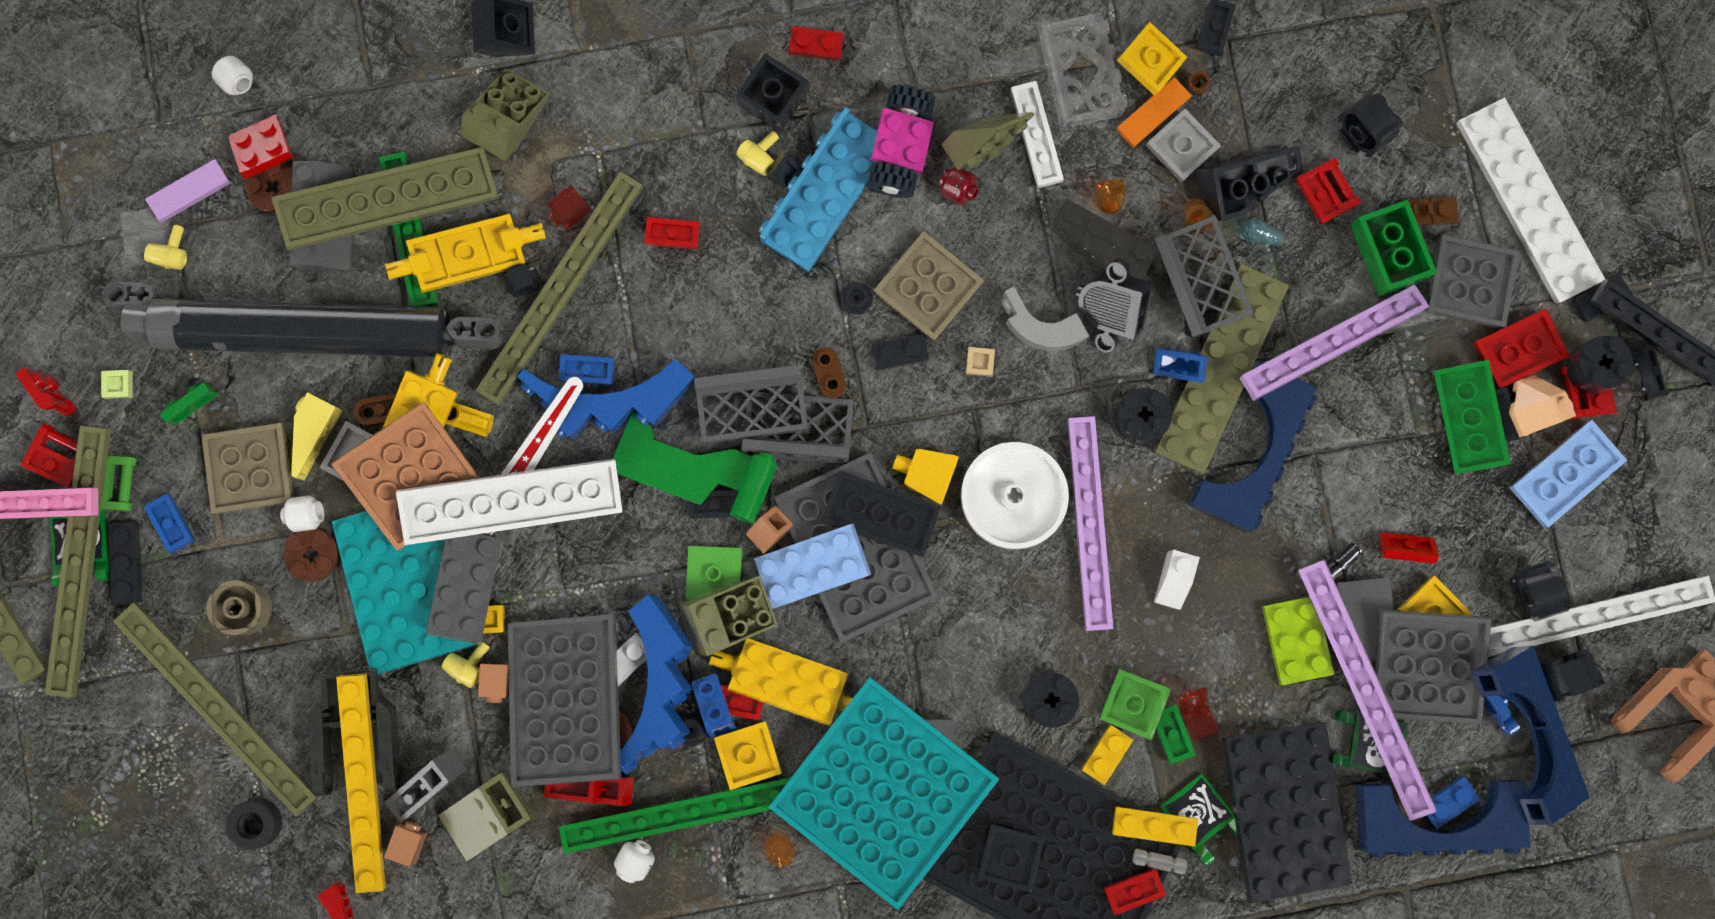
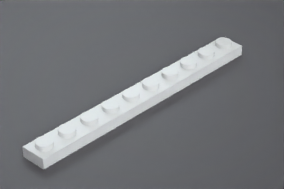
M1702 576L1569 608L1568 612L1534 622L1532 618L1491 627L1488 657L1501 654L1512 647L1536 646L1714 603L1715 596L1709 576Z

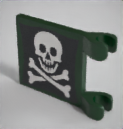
M1337 710L1335 712L1336 721L1354 725L1349 756L1331 753L1332 763L1334 765L1389 775L1363 715ZM1397 721L1406 740L1409 723Z

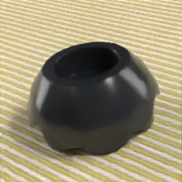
M854 282L848 284L842 290L840 300L846 312L862 315L872 306L873 295L867 285ZM858 296L859 300H855L854 297Z
M697 713L682 715L680 718L687 728L692 727L694 729L693 732L688 733L684 737L685 742L683 745L695 747L702 744L708 735L702 716Z

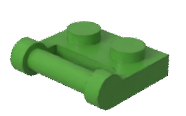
M108 456L101 510L132 511L130 493L133 466H136L137 458ZM115 465H122L118 502H112Z

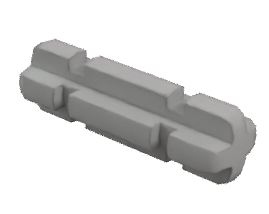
M1135 849L1133 853V863L1136 865L1145 866L1147 864L1150 868L1169 872L1172 870L1178 874H1185L1187 869V861L1182 858L1175 857L1173 859V857L1154 852L1147 853V851Z

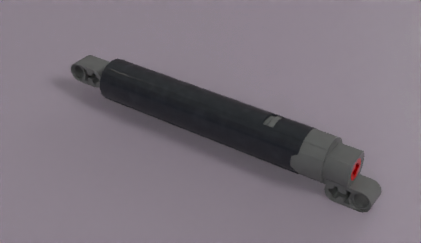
M112 282L102 292L104 301L121 314V332L132 342H149L152 348L161 350L435 358L436 353L446 355L450 341H453L461 349L480 350L496 349L503 341V334L493 319L457 317L450 321L448 312L443 307L162 299L149 284L137 282ZM487 331H494L492 336L483 337Z

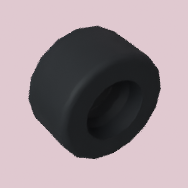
M251 799L238 804L230 812L226 821V831L229 839L235 846L244 850H256L271 844L279 836L282 829L280 810L273 802L266 799ZM250 814H258L262 818L263 830L257 835H252L247 830L246 819Z

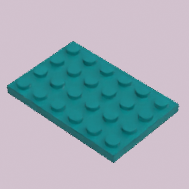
M367 511L332 521L369 670L377 669V673L380 675L478 645L426 635L445 539L409 544L397 551Z

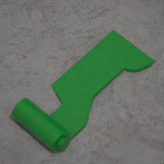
M632 412L613 457L616 461L618 475L701 505L719 484L738 491L729 515L743 522L755 524L778 466L774 462V456L765 452L750 456L733 449L694 455L654 440V433L650 424L648 423L645 426L634 416L636 413Z

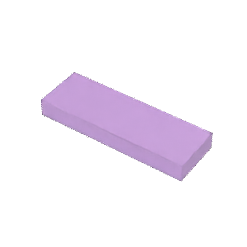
M214 159L147 197L145 200L158 221L162 223L229 185L231 182L219 163Z

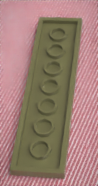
M481 147L271 198L287 251L496 200L498 199V194L484 148Z
M1242 263L1239 265L1237 272L1254 314L1208 333L1200 350V354L1208 356L1204 383L1186 381L1172 412V421L1169 429L1161 436L1154 452L1200 475H1204L1244 387L1239 378L1251 371L1289 285ZM1233 278V280H1232V282H1231V284H1230V287H1229V289H1228L1229 292L1232 291V288H1233V286H1234V284H1235V279H1234V278ZM1236 287L1234 294L1241 296L1238 287ZM1228 294L1225 295V298L1220 306L1221 309L1224 308L1227 302V299L1229 297ZM1232 296L1226 311L1237 315L1247 310L1242 300ZM1218 311L1213 324L1218 322L1222 312ZM1224 314L1222 320L1230 318L1232 316Z

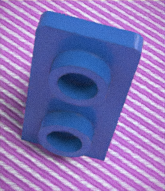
M717 674L693 681L691 684L708 735L714 739V737L736 731L737 727L733 717L730 715Z

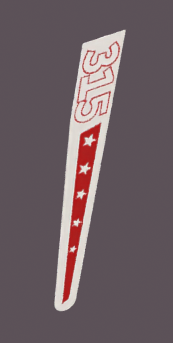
M572 377L565 383L501 475L535 469L582 391L583 383L579 378ZM494 532L482 533L481 535L492 536Z

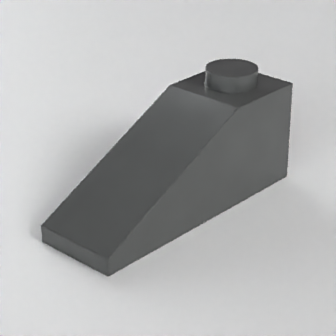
M449 749L428 763L384 803L401 824L467 771V768L454 751Z

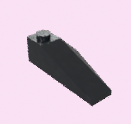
M1300 146L1196 169L1199 195L1218 221L1243 216L1250 211L1252 206L1264 201L1274 190L1282 188L1303 172Z

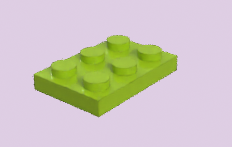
M1310 597L1262 606L1279 685L1334 675L1324 627Z

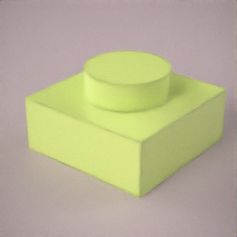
M130 370L101 371V397L105 399L133 398V372Z

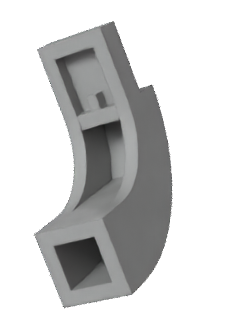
M1015 287L1004 292L1002 296L1004 300L1001 301L1008 315L1011 313L1013 317L1007 320L1006 325L1012 334L1024 344L1042 351H1062L1086 341L1089 337L1077 313L1057 323H1044L1030 315Z

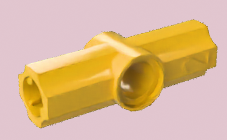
M454 402L452 408L457 409V416L453 420L447 419L446 425L487 438L493 426L494 416Z

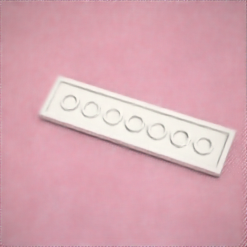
M1503 98L1459 120L1456 123L1555 305L1605 280L1507 100Z
M615 459L396 490L405 545L622 512Z

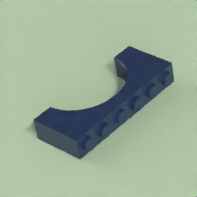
M1258 360L1254 363L1251 370L1264 363ZM1296 378L1258 398L1257 401L1264 410L1268 424L1267 446L1259 464L1248 476L1235 483L1216 484L1206 480L1199 482L1188 506L1244 533L1252 532L1253 529L1256 530L1263 518V515L1260 514L1263 506H1267L1272 499L1274 492L1271 491L1274 481L1278 482L1284 472L1282 463L1285 457L1289 458L1294 450L1295 444L1292 441L1295 434H1300L1305 425L1304 414L1315 403L1316 396L1313 394L1317 387Z
M1534 646L1509 648L1473 670L1472 674L1481 697L1504 696L1524 716L1534 743L1535 770L1531 785L1524 796L1520 798V802L1529 825L1554 824L1589 799L1590 796Z
M1517 779L1489 780L1488 795L1480 811L1465 824L1441 831L1425 830L1410 822L1398 809L1393 799L1390 785L1383 783L1356 784L1359 850L1369 853V857H1386L1385 852H1396V856L1408 857L1413 856L1415 851H1423V855L1437 856L1440 855V851L1448 850L1452 855H1466L1467 850H1476L1478 854H1493L1494 849H1503L1504 853H1521V848H1531L1529 823L1520 802V798L1527 792L1526 781Z

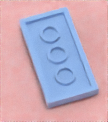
M1589 420L1509 488L1543 528H1548L1624 464L1627 459L1594 421Z
M849 524L754 558L772 609L871 575L854 524Z

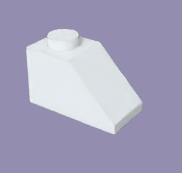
M1176 550L1168 551L1154 603L1181 610L1193 584L1200 557Z

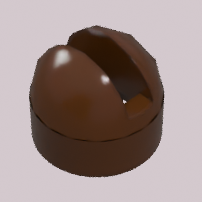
M1198 71L1190 76L1189 88L1193 93L1200 95L1209 89L1210 78L1208 74ZM1201 80H1203L1204 83L1202 84V86L1200 88H1197Z

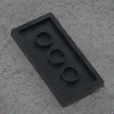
M839 471L822 522L837 528L854 524L857 535L923 558L941 506Z

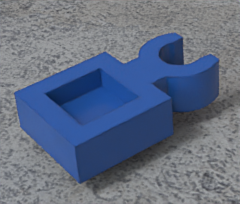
M1504 696L1485 697L1484 706L1492 718H1496L1504 734L1509 733L1513 735L1520 730L1517 722L1510 716L1511 712L1507 707L1509 703Z

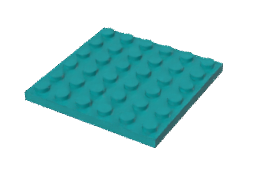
M869 677L768 808L899 910L992 790L999 778L873 678Z

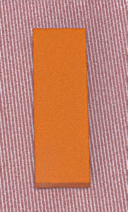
M1174 77L1155 96L1153 95L1120 124L1116 130L1134 149L1183 106L1192 95Z

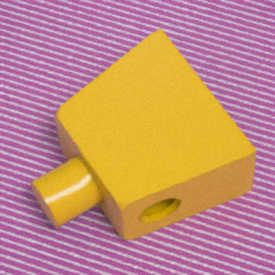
M916 449L913 459L897 454L892 469L907 474L903 484L904 487L935 505L941 506L959 457Z

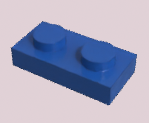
M561 354L559 381L567 382L570 378L577 377L583 384L613 386L615 359Z
M165 494L144 506L168 553L173 554L196 541L171 494Z
M1461 776L1431 796L1436 812L1425 817L1432 828L1437 830L1481 799L1466 777Z

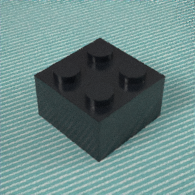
M764 53L736 94L737 104L781 133L808 94L809 81Z

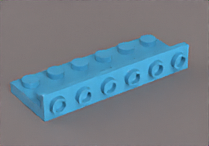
M847 107L844 108L842 113L838 111L834 115L830 123L832 128L828 134L823 133L816 144L818 149L813 156L811 154L807 156L802 164L804 170L799 177H793L787 188L790 191L785 198L780 197L773 208V211H775L774 215L770 220L766 219L759 229L761 233L760 240L763 244L807 272H810L868 184L872 164L879 163L870 160L877 131L851 115L850 109Z

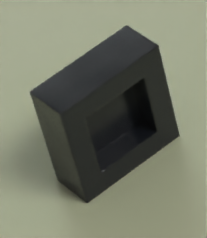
M781 152L767 171V174L783 189L788 190V185L793 177H798L803 169L787 153Z

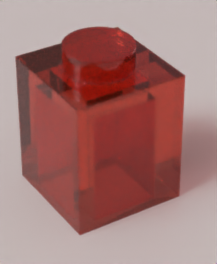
M572 185L568 186L546 204L551 211L547 215L557 227L562 224L566 230L591 211L588 204Z

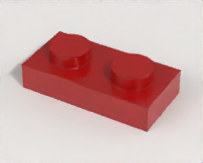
M792 26L789 55L840 61L843 33Z
M647 217L644 243L650 246L698 250L700 222Z
M1381 532L1379 543L1383 558L1419 563H1437L1439 553L1435 538Z
M721 685L730 715L760 720L763 702L728 690L729 686Z
M1155 868L1103 887L1114 915L1166 896Z

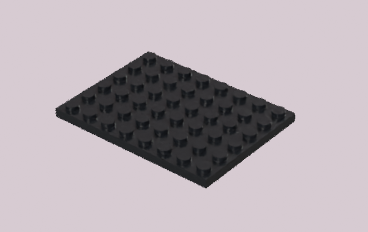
M993 731L978 762L996 775L999 780L923 877V880L996 919H1145L1154 901L1114 915L1103 887L1153 869L1148 867L1147 864L1141 866L1133 863L1135 849L1145 850L1147 853L1154 852L1168 855L1174 859L1182 845L1113 835L1115 806L1142 809ZM990 823L1045 838L1031 893L977 878ZM1156 869L1163 884L1169 871Z

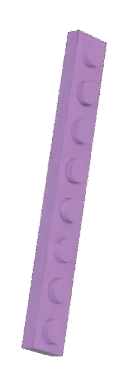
M1413 285L1243 374L1239 379L1254 401L1421 313L1429 305L1417 287Z
M1095 416L1068 418L1085 631L1113 629Z

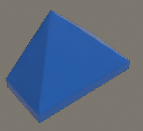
M1157 348L1153 374L1204 383L1208 356L1189 350Z

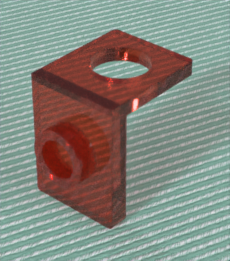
M1206 687L1180 695V711L1193 740L1219 732V728L1207 704ZM1199 696L1193 701H1188L1192 697Z

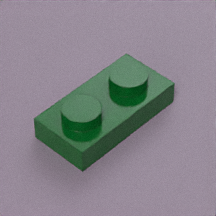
M204 382L195 384L188 389L187 395L168 403L165 407L166 410L160 413V416L166 423L176 426L218 396L219 393L210 384Z
M1177 704L1164 707L1156 732L1168 763L1172 765L1196 756Z

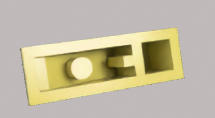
M307 393L305 397L303 396L296 405L297 412L294 415L291 476L304 481L343 410L310 393Z

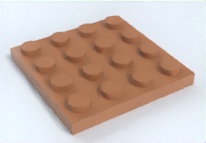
M425 401L332 462V466L397 551L406 545L404 544L396 490L480 478Z

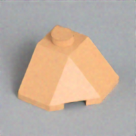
M1535 375L1514 382L1513 392L1516 393L1515 403L1510 404L1509 414L1519 438L1576 416L1573 410V403L1568 398L1566 391Z

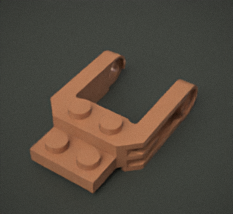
M1700 650L1683 668L1661 667L1610 721L1620 733H1626L1637 726L1670 692L1697 720L1702 722L1671 754L1672 758L1659 771L1669 783H1674L1683 778L1715 746V658L1707 650Z

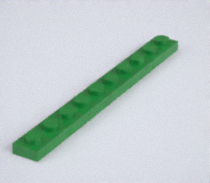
M791 777L560 825L559 831L563 852L565 854L771 810L768 808Z

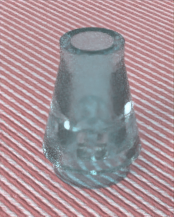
M1250 218L1243 230V238L1247 239L1249 243L1273 245L1276 247L1281 246L1285 236L1284 232L1277 230L1260 218Z

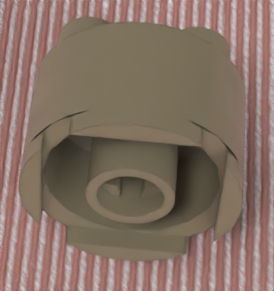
M232 580L219 585L214 593L210 595L206 611L209 621L220 632L227 635H249L267 626L271 616L272 603L267 590L263 586L249 581ZM242 605V610L237 611V606Z

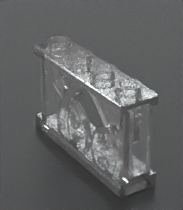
M1102 11L1096 12V14L1040 24L1038 36L1060 130L1100 120L1122 117L1125 108H1127L1126 95L1121 93L1119 86L1121 83V73L1119 68H1115L1113 61L1116 56L1113 43L1109 44L1107 36L1110 33L1109 23L1107 19H1103ZM1089 27L1095 31L1096 39L1089 41L1087 39L1088 33H1086L1082 41L1079 42L1077 41V33L1080 29ZM1073 30L1071 39L1054 37V33ZM1098 47L1100 49V54L1095 50ZM1068 50H1071L1070 59L1062 61L1059 55L1061 53L1068 55ZM1077 53L1085 56L1098 67L1097 74L1087 89L1079 80L1073 77H1064L1063 72L1074 63ZM1105 76H1106L1108 85H1107V84H1102V82H1103ZM1068 86H1076L1081 94L1078 95L1077 90H1075L1074 94L1068 93ZM1101 94H1109L1112 100L1111 105L1105 109L1098 108L1091 100L1093 95L1098 102L1104 103ZM1085 103L1087 104L1088 108L1092 111L1078 115H1073L1072 111L1078 109Z

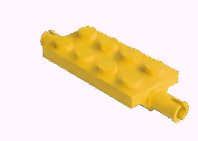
M510 214L407 240L406 244L410 253L408 258L388 264L385 263V268L389 280L409 274L417 276L421 292L425 293L507 271L510 267L517 264L524 265L525 260L521 250L523 244L541 239L544 240L546 237L544 230H542V223L518 229V227H514Z
M436 353L428 375L421 376L411 371H406L383 428L423 401L426 402L444 427L459 393L448 388L443 381L453 359L445 358V355Z
M749 638L746 639L742 652L737 657L718 651L711 656L709 662L711 666L713 665L731 672L733 676L728 690L828 726L831 725L834 713L838 712V710L843 711L853 699L842 692L848 673Z

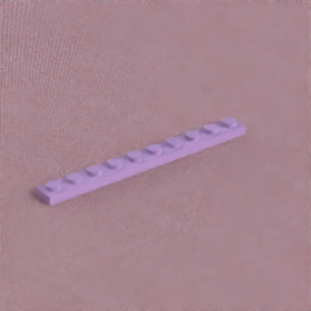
M1325 559L1300 568L1298 571L1409 820L1435 813L1436 807Z

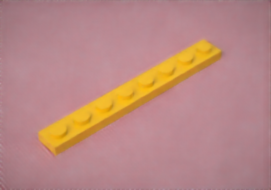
M367 673L339 675L336 679L356 893L384 891L386 883Z

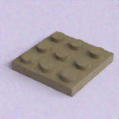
M923 231L873 290V293L934 342L985 280Z
M276 423L202 435L211 514L216 515L285 504L288 499L294 498L285 424Z

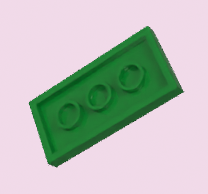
M1489 360L1434 371L1455 475L1511 465Z

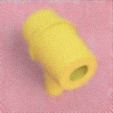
M771 131L758 144L746 140L739 146L736 155L746 166L765 176L774 163V160L765 151L779 137L774 131Z
M173 225L167 245L149 243L145 248V261L162 266L165 269L182 270L187 262V253L178 247L184 228L179 225Z
M481 642L468 660L455 653H450L445 658L442 669L453 677L457 683L473 688L479 683L480 668L477 665L490 647Z

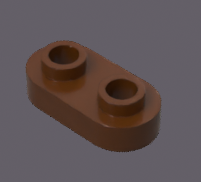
M819 348L812 356V365L820 391L826 398H840L845 393L846 382L838 356L831 348ZM822 356H828L830 358V362L828 364H822L820 362V358ZM836 381L838 387L832 390L828 387V383Z
M396 394L360 400L355 405L353 411L356 421L365 426L384 424ZM373 409L372 417L367 418L366 411Z

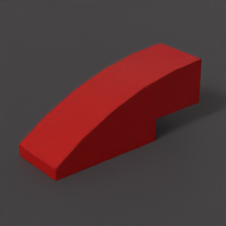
M621 776V779L545 785L544 797L585 803H603L618 806L631 805L634 777Z

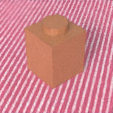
M774 506L757 520L746 535L764 554L783 538L793 527V523L777 506Z
M480 664L478 697H486V702L502 703L503 698L509 697V664Z
M411 821L395 826L384 858L408 867L416 864L428 832L421 830V825Z

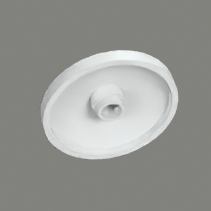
M1008 442L987 449L970 465L961 487L962 509L971 528L985 541L1005 549H1025L1046 540L1060 526L1068 507V485L1062 469L1044 450L1027 443Z

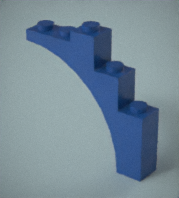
M674 359L659 374L640 385L624 391L607 394H579L556 433L563 439L568 435L574 440L594 416L596 419L593 422L604 432L610 429L615 433L635 410L637 413L634 416L645 426L650 422L656 427L690 389L696 377ZM523 369L517 376L523 381L520 387L531 396L534 393L542 398L540 404L546 410L561 390L539 380L526 369Z
M649 594L628 611L639 630L645 648L648 679L647 694L641 717L634 733L620 751L621 773L624 774L633 771L638 766L637 761L642 757L647 758L658 749H676L685 742L684 737L690 733L673 706L676 707L687 699L686 694L692 688L674 663L679 664L689 656L688 652L694 648V645L659 596Z

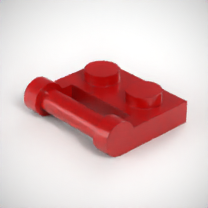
M1337 158L1322 164L1295 180L1320 225L1362 203L1359 196L1354 195L1339 169L1340 163ZM1325 173H1330L1344 197L1345 203H1341Z
M1566 366L1560 367L1561 376H1564L1568 398L1572 401L1573 410L1576 414L1575 417L1568 420L1617 413L1613 389L1600 394H1590L1582 389L1585 409H1581L1578 388L1570 381Z
M25 367L15 373L39 408L44 410L54 409L65 416H71L76 412V404L64 398L58 389L60 384L52 375H46L38 370L34 371Z
M45 423L39 428L20 466L72 489L76 456L73 460L45 447V444L48 440H51L77 452L78 441L55 431L53 426Z

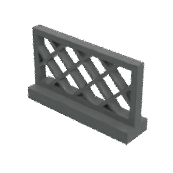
M1215 215L1168 235L1155 238L1193 338L1254 314ZM1213 223L1216 231L1212 243L1198 238L1201 228ZM1196 230L1194 236L1189 234V232ZM1182 235L1192 238L1187 253L1176 249L1172 239ZM1217 238L1219 239L1222 247L1215 245ZM1195 241L1210 246L1204 260L1190 255ZM1213 248L1223 251L1226 256L1222 267L1207 262ZM1178 254L1185 256L1182 263ZM1188 258L1202 263L1196 277L1185 273L1184 266ZM1227 262L1229 264L1231 271L1224 269ZM1205 265L1220 270L1214 284L1199 279ZM1223 272L1232 275L1235 279L1231 292L1217 287ZM1188 278L1194 280L1192 287L1190 286ZM1197 282L1212 288L1206 302L1194 296L1193 291ZM1236 287H1238L1241 296L1234 294ZM1215 289L1229 295L1223 309L1209 304ZM1232 296L1242 300L1247 311L1237 315L1226 311ZM1198 303L1204 305L1202 311H1200ZM1207 306L1222 312L1218 322L1206 326L1203 319ZM1224 314L1232 316L1230 318L1222 320Z
M800 365L694 378L702 444L808 430ZM797 385L798 395L792 402L780 395L786 386ZM767 389L774 394L765 406L754 398L758 391ZM733 393H741L747 397L739 409L728 402ZM715 396L721 402L711 413L704 407L703 397ZM777 397L788 405L780 417L768 409ZM798 400L800 404V409L797 406H795ZM750 401L762 409L754 420L742 412ZM724 404L736 412L727 424L716 416ZM791 409H794L801 415L802 424L790 425L783 419ZM704 412L709 415L706 421ZM765 412L777 420L771 428L767 429L757 424ZM739 415L750 423L744 432H737L730 427ZM712 419L724 426L718 435L707 436L706 427Z
M758 392L754 398L765 400L768 403L774 394ZM780 394L790 402H792L794 398L797 396L791 394ZM804 396L805 408L809 404H817L823 410L814 419H811L806 413L807 421L809 422L807 423L808 428L812 426L820 435L817 440L807 442L801 436L805 431L793 432L794 435L787 440L779 439L777 435L745 438L742 442V453L753 456L759 455L760 452H765L774 456L775 459L845 465L849 461L854 400ZM777 397L775 400L777 402L772 403L768 409L774 410L780 417L782 413L777 407L783 401ZM798 400V402L795 404V406H797V407L800 409V405L798 404V403H799V400ZM750 401L747 405L746 415L752 418V414L756 417L758 413L753 409V402ZM836 406L848 407L847 415L839 422L830 413ZM794 410L783 420L792 425L789 420L796 416L798 412ZM767 412L758 421L765 429L770 428L763 420L768 415ZM827 415L835 425L823 433L815 423ZM745 420V429H744V431H745V430L748 428V426L750 425V423H749L748 421H746V420ZM845 422L846 430L842 427V424H844ZM837 428L845 435L844 445L833 444L828 438Z

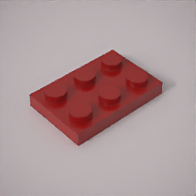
M1547 309L1472 343L1480 360H1489L1496 390L1570 356Z

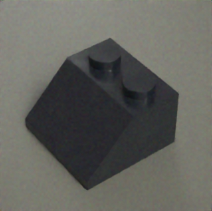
M474 0L471 2L473 50L475 53L493 57L535 54L532 3L521 0Z

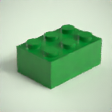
M1408 200L1360 216L1350 224L1378 297L1427 280L1437 273Z

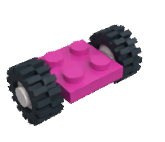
M897 84V86L892 85L889 89L886 107L881 112L870 159L879 162L872 164L867 184L875 192H881L883 195L888 194L891 197L897 196L898 198H909L914 195L918 174L923 172L934 124L933 121L929 120L932 117L936 98L931 92H926V89H918L917 86L910 87L907 84L904 86L901 84Z

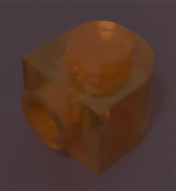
M1115 179L1097 182L1094 198L1098 208L1107 214L1120 212L1126 196V187L1123 180Z
M1191 200L1183 208L1184 228L1212 217L1207 204L1202 200ZM1212 223L1202 227L1199 234L1206 232V229L1213 228ZM1196 230L1191 231L1190 233L1195 234Z
M775 832L769 836L765 850L770 865L776 864L777 868L792 864V858L797 855L792 838L785 832Z

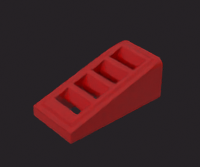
M342 880L317 895L331 919H355Z

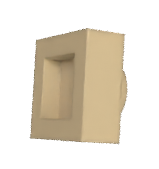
M968 347L966 375L992 377L995 349Z

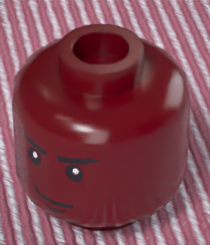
M953 167L951 170L947 169L939 181L942 196L959 205H964L969 200L974 201L979 193L977 176L965 169L957 170L956 167Z

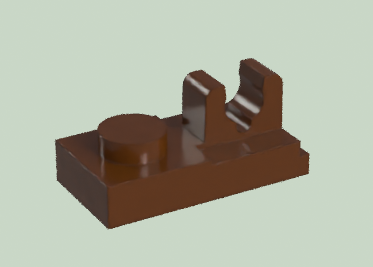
M1457 197L1408 199L1418 226L1455 225L1459 222Z

